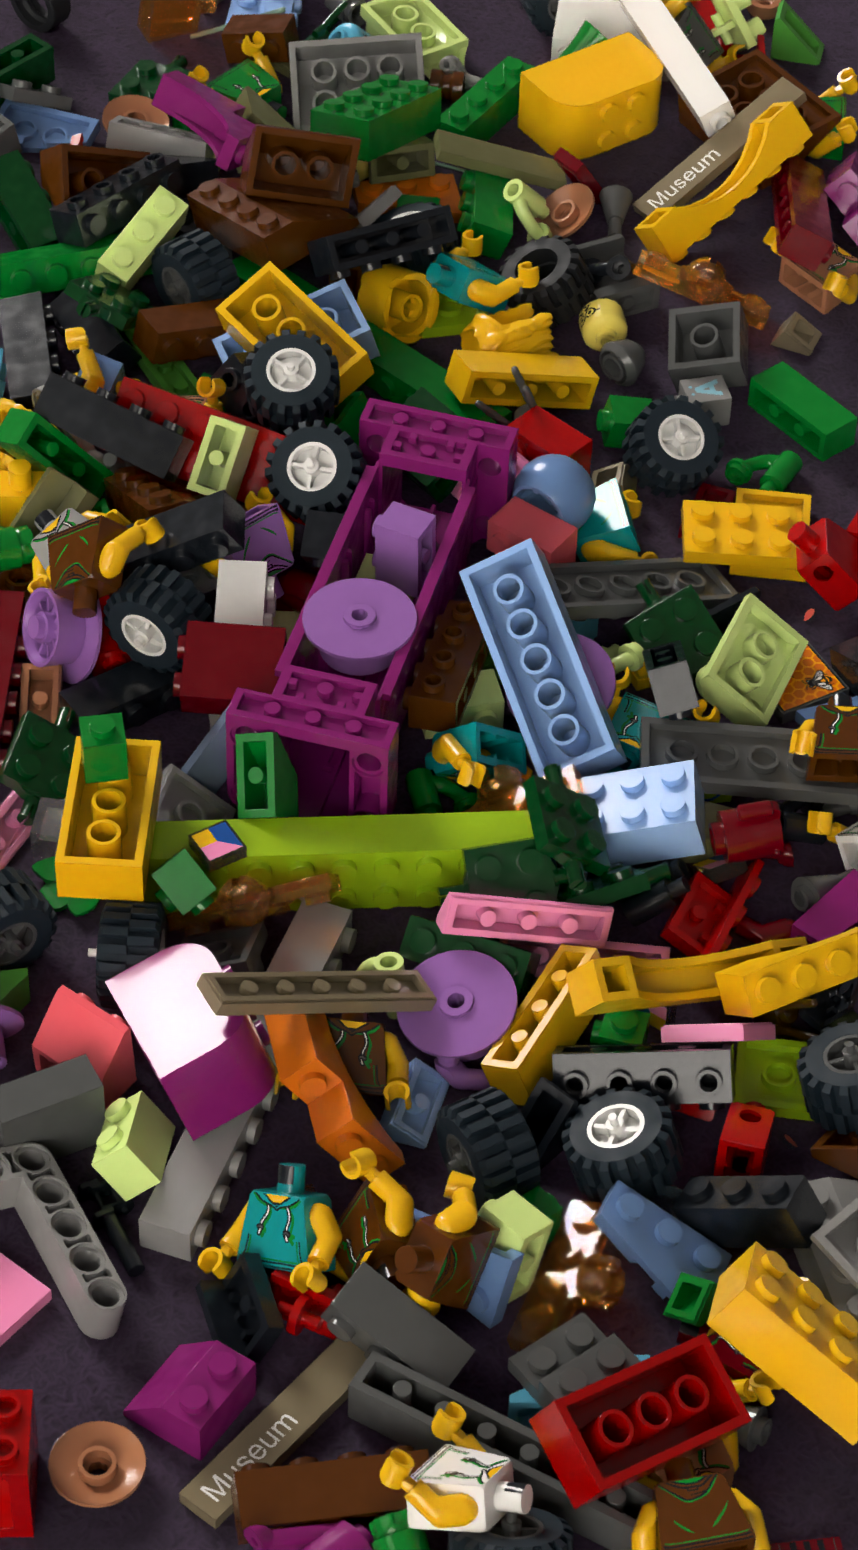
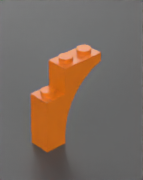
M325 1013L264 1015L280 1082L307 1104L317 1144L340 1163L351 1158L349 1152L358 1148H370L376 1155V1169L380 1173L385 1170L390 1174L403 1166L405 1160L402 1150L376 1119L349 1075L333 1040ZM362 1176L359 1179L364 1182L366 1177Z

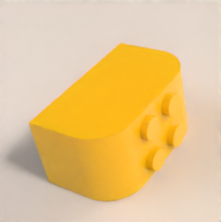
M626 32L520 73L517 127L550 155H554L562 147L578 160L595 156L630 141L637 140L648 135L657 127L663 65L651 49L630 32Z

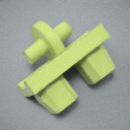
M711 0L717 11L716 14L711 16L715 28L711 30L714 38L720 35L725 46L733 43V45H745L743 48L738 49L737 52L756 46L757 35H763L766 32V28L758 16L746 22L741 12L752 5V0Z

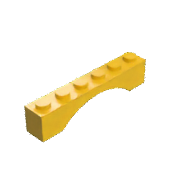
M793 101L773 103L750 124L747 142L738 163L728 178L715 191L690 205L656 208L634 228L655 262L676 263L682 260L689 251L687 249L692 244L709 236L712 232L711 227L714 224L732 215L735 211V205L741 200L754 195L759 189L757 185L764 179L777 174L782 168L781 164L787 158L797 155L804 149V143L813 134Z
M858 927L819 942L768 956L749 959L715 972L725 1014L755 1018L799 999L857 978Z
M806 937L770 940L728 951L684 958L643 959L630 955L597 958L584 963L565 974L575 1017L721 1000L715 972L749 959L792 950L808 944Z

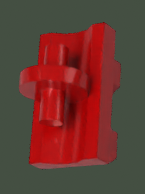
M275 1269L270 1278L271 1290L278 1310L281 1312L283 1319L287 1321V1333L298 1336L306 1328L336 1340L337 1337L330 1332L327 1322L320 1316L344 1285L337 1283L331 1285L330 1288L326 1287L324 1291L315 1293L308 1287L305 1293H301L291 1285L290 1271Z

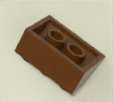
M255 123L245 148L239 184L245 195L349 209L361 139Z
M59 144L40 151L41 186L48 192L54 206H57L68 198L138 162L145 156L150 155V152Z

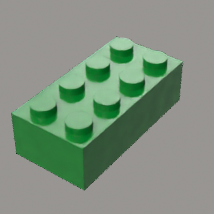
M380 75L376 81L362 83L360 88L344 91L342 96L326 99L324 104L311 109L310 131L360 138L361 143L357 160L370 162L441 128V88L428 86V82L425 80H411L407 82L399 80L398 75Z

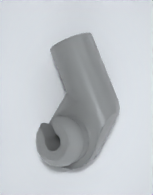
M453 55L443 57L439 63V68L445 72V75L452 74L454 71L465 72L466 91L482 79L481 77L468 74L461 61Z

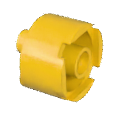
M383 264V268L364 272L361 277V287L357 297V304L364 318L405 344L414 343L421 339L423 336H420V334L426 327L431 328L439 311L437 288L432 287V284L427 281L426 275L395 264Z

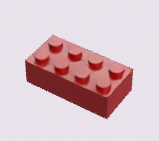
M706 1333L563 1396L529 1419L574 1510L664 1468L673 1459L686 1458L724 1440L752 1421Z

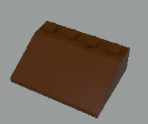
M758 49L711 73L729 99L735 115H738L781 77H784L804 91L807 101L797 109L813 136L804 143V149L796 155L801 159H804L841 121V114ZM678 93L679 122L705 143L709 139ZM739 159L732 164L734 168L738 163ZM772 177L764 179L757 185L758 188L763 190L770 186Z
M215 178L201 183L196 190L187 194L197 228L202 229L204 232L208 231L222 245L260 267L265 266L271 261L280 271L309 255L307 242L349 231L360 225L358 218L338 207L245 195L239 184L240 178Z
M134 466L116 469L114 475L103 478L111 510L117 509L131 524L137 520L146 519L206 496L186 489L188 481L177 478L174 483L146 470L136 469ZM236 500L245 511H248L243 503Z

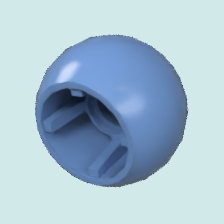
M545 454L531 460L517 475L512 490V498L516 496L578 529L591 516L596 501L595 486L588 472L577 461L561 454Z

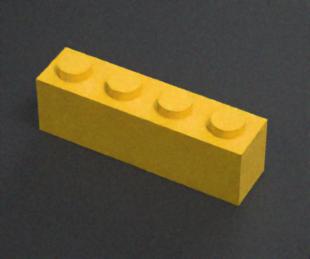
M453 350L444 383L461 404H475L477 400H480L486 405H525V400L511 371L513 366H517L539 407L589 410L600 378L581 356Z
M561 944L518 1007L509 1030L491 1047L480 1065L490 1086L503 1091L514 1104L525 1105L540 1077H546L552 1081L553 1051L557 1046L575 1045L594 1015L575 1017L565 974L592 959L601 958L597 948Z

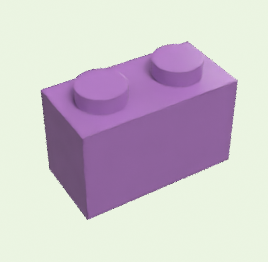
M393 501L384 514H379L376 517L372 527V536L375 537V551L372 558V565L375 567V579L387 582L399 588L405 594L418 598L436 556V515Z

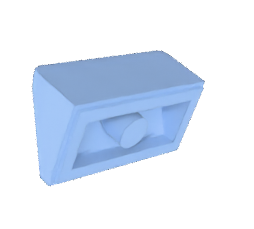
M414 1058L409 1062L411 1109L406 1110L405 1100L402 1098L392 1100L390 1103L391 1111H387L385 1107L380 1120L381 1126L394 1142L425 1149L434 1128L438 1111L442 1107L450 1084L435 1069L418 1058Z

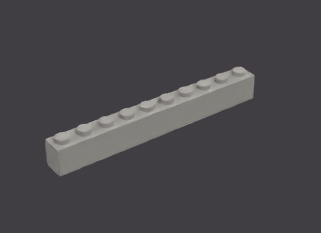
M304 897L266 972L341 971V958L344 953L350 954L357 938V930L352 928V910ZM256 1015L257 1019L253 1023L260 1019L268 1033L264 1015ZM269 1044L265 1048L275 1065L277 1074L278 1070L271 1044ZM274 1085L267 1096L256 1106L194 1141L185 1128L164 1169L161 1182L155 1186L138 1219L140 1246L191 1262L198 1246L206 1247L213 1228L211 1220L215 1212L222 1213L229 1199L230 1187L228 1186L232 1178L239 1179L243 1173L249 1143L257 1144L263 1129L262 1117L266 1110L272 1112L276 1106L279 1091L277 1095L274 1094Z

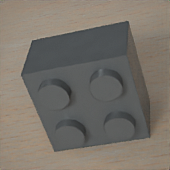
M740 301L669 309L668 372L677 393H679L680 380L722 375L728 388L748 386V322Z

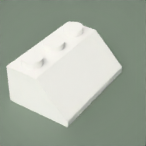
M559 0L552 37L551 61L559 58L585 20L607 39L630 32L645 44L623 11L619 0Z

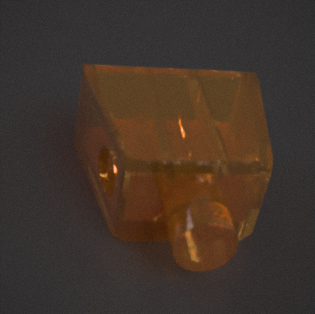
M141 0L137 26L148 43L194 33L198 30L200 14L215 13L216 0Z

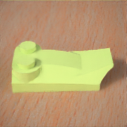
M373 0L361 4L360 16L366 21V32L371 36L421 32L424 75L429 79L431 70L440 69L439 63L441 59L448 55L457 57L465 68L464 62L469 39L430 0Z
M749 593L741 602L708 664L697 672L695 678L697 690L713 707L716 706L719 712L732 723L766 726L809 641L756 596Z

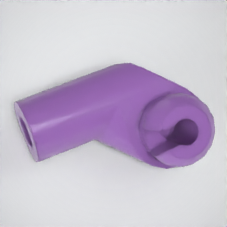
M436 1057L434 1059L436 1071L455 1089L481 1091L491 1087L483 1069L467 1068L460 1058L447 1059Z

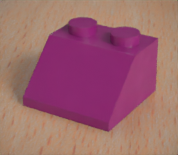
M217 1340L179 1345L123 1410V1415L197 1460L202 1461L256 1395V1363Z

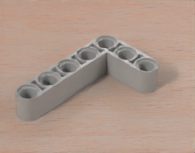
M34 1142L1 1147L0 1210L15 1207L80 1330L90 1338L98 1340L114 1336L118 1331L128 1295L126 1288L53 1155L46 1147Z

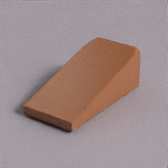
M22 663L19 722L21 717L29 710L55 724L60 709L59 692L63 690L62 665L36 667L32 663Z

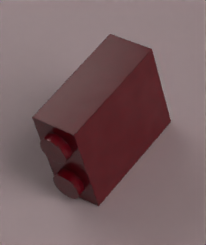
M188 620L186 635H179L177 645V659H183L182 672H175L173 680V697L180 698L181 712L222 715L230 704L237 687L272 695L279 677L275 676V668L287 644L286 628Z

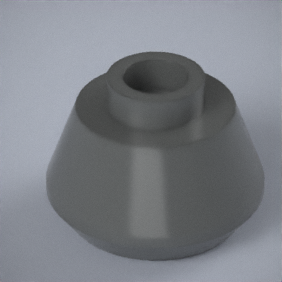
M632 340L610 341L602 346L599 363L604 375L608 379L615 380V383L619 386H631L645 368L646 354L642 346Z

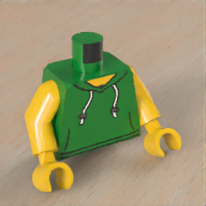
M259 31L254 33L253 43L248 35H246L241 46L242 51L246 55L254 57L255 61L246 59L208 84H205L209 79V73L205 67L197 65L193 72L190 71L188 74L189 77L233 101H236L243 89L249 86L284 119L287 115V108L281 104L282 85L268 56H264L261 51L265 43V37Z
M846 68L838 74L837 80L840 85L837 87L833 85L818 96L841 114V121L807 156L814 159L822 157L842 161L844 143L849 144L855 140L858 126L852 116L846 117V97L842 96L844 93L852 95L858 91L857 75L852 68Z

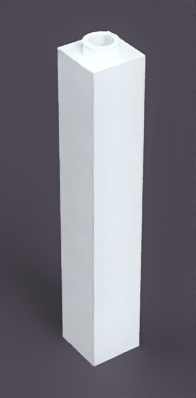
M619 0L623 11L647 47L663 65V71L708 138L713 136L736 116L729 99L661 0Z

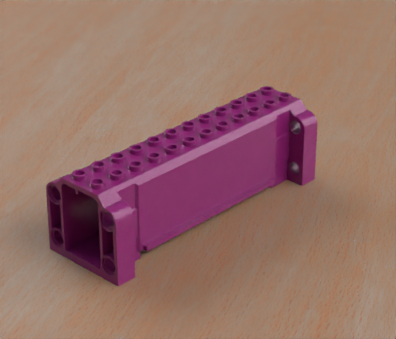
M369 398L359 419V448L363 452V457L368 465L364 469L275 668V676L279 677L273 693L271 695L237 687L226 711L227 793L234 804L238 806L235 734L277 732L297 773L299 817L387 815L393 813L397 802L399 731L408 711L404 710L402 706L404 691L407 685H413V674L417 661L423 662L425 642L428 637L433 638L434 624L437 615H443L448 601L454 598L461 580L459 571L466 568L467 556L472 543L482 538L487 539L488 520L512 499V490L516 479L519 428ZM403 470L462 482L461 495L453 514L437 511L435 504H432L431 509L406 504L402 500ZM393 501L436 515V541L440 546L426 576L419 597H414L412 601L417 613V626L412 638L405 646L395 652L390 666L381 672L357 676L341 673L331 668L323 660L320 650L309 641L305 634L302 614L308 600L314 593L328 584L344 579L356 578L366 553L374 554L375 537L372 536L373 523L379 514H384Z

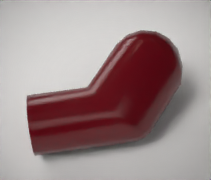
M744 915L737 924L735 933L754 944L786 939L791 936L792 924L795 920L782 918L761 924Z

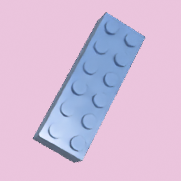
M532 538L459 571L538 777L546 779L543 770L550 764L560 765L563 780L602 774L628 762L546 556Z

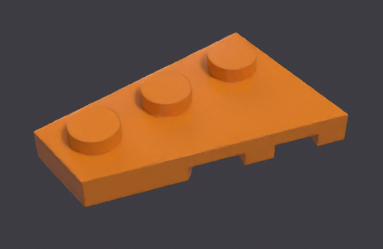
M436 173L435 176L372 185L368 179L360 181L359 187L353 188V195L359 213L391 185H396L404 195L440 198L441 206L450 205L454 223H459L462 211L458 210L461 197L453 173ZM398 199L383 214L396 208Z

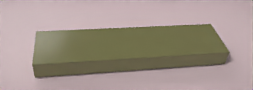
M439 129L436 130L433 136L437 161L511 180L520 179L524 183L551 190H557L567 184L565 173L552 158Z

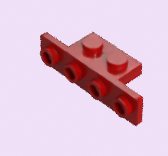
M761 859L754 860L738 874L728 893L700 871L695 873L688 881L691 891L680 896V904L674 907L660 936L688 957L725 951L733 938L729 935L731 928H734L747 912V907L744 906L746 899L751 898L762 883V879L758 875L765 862Z

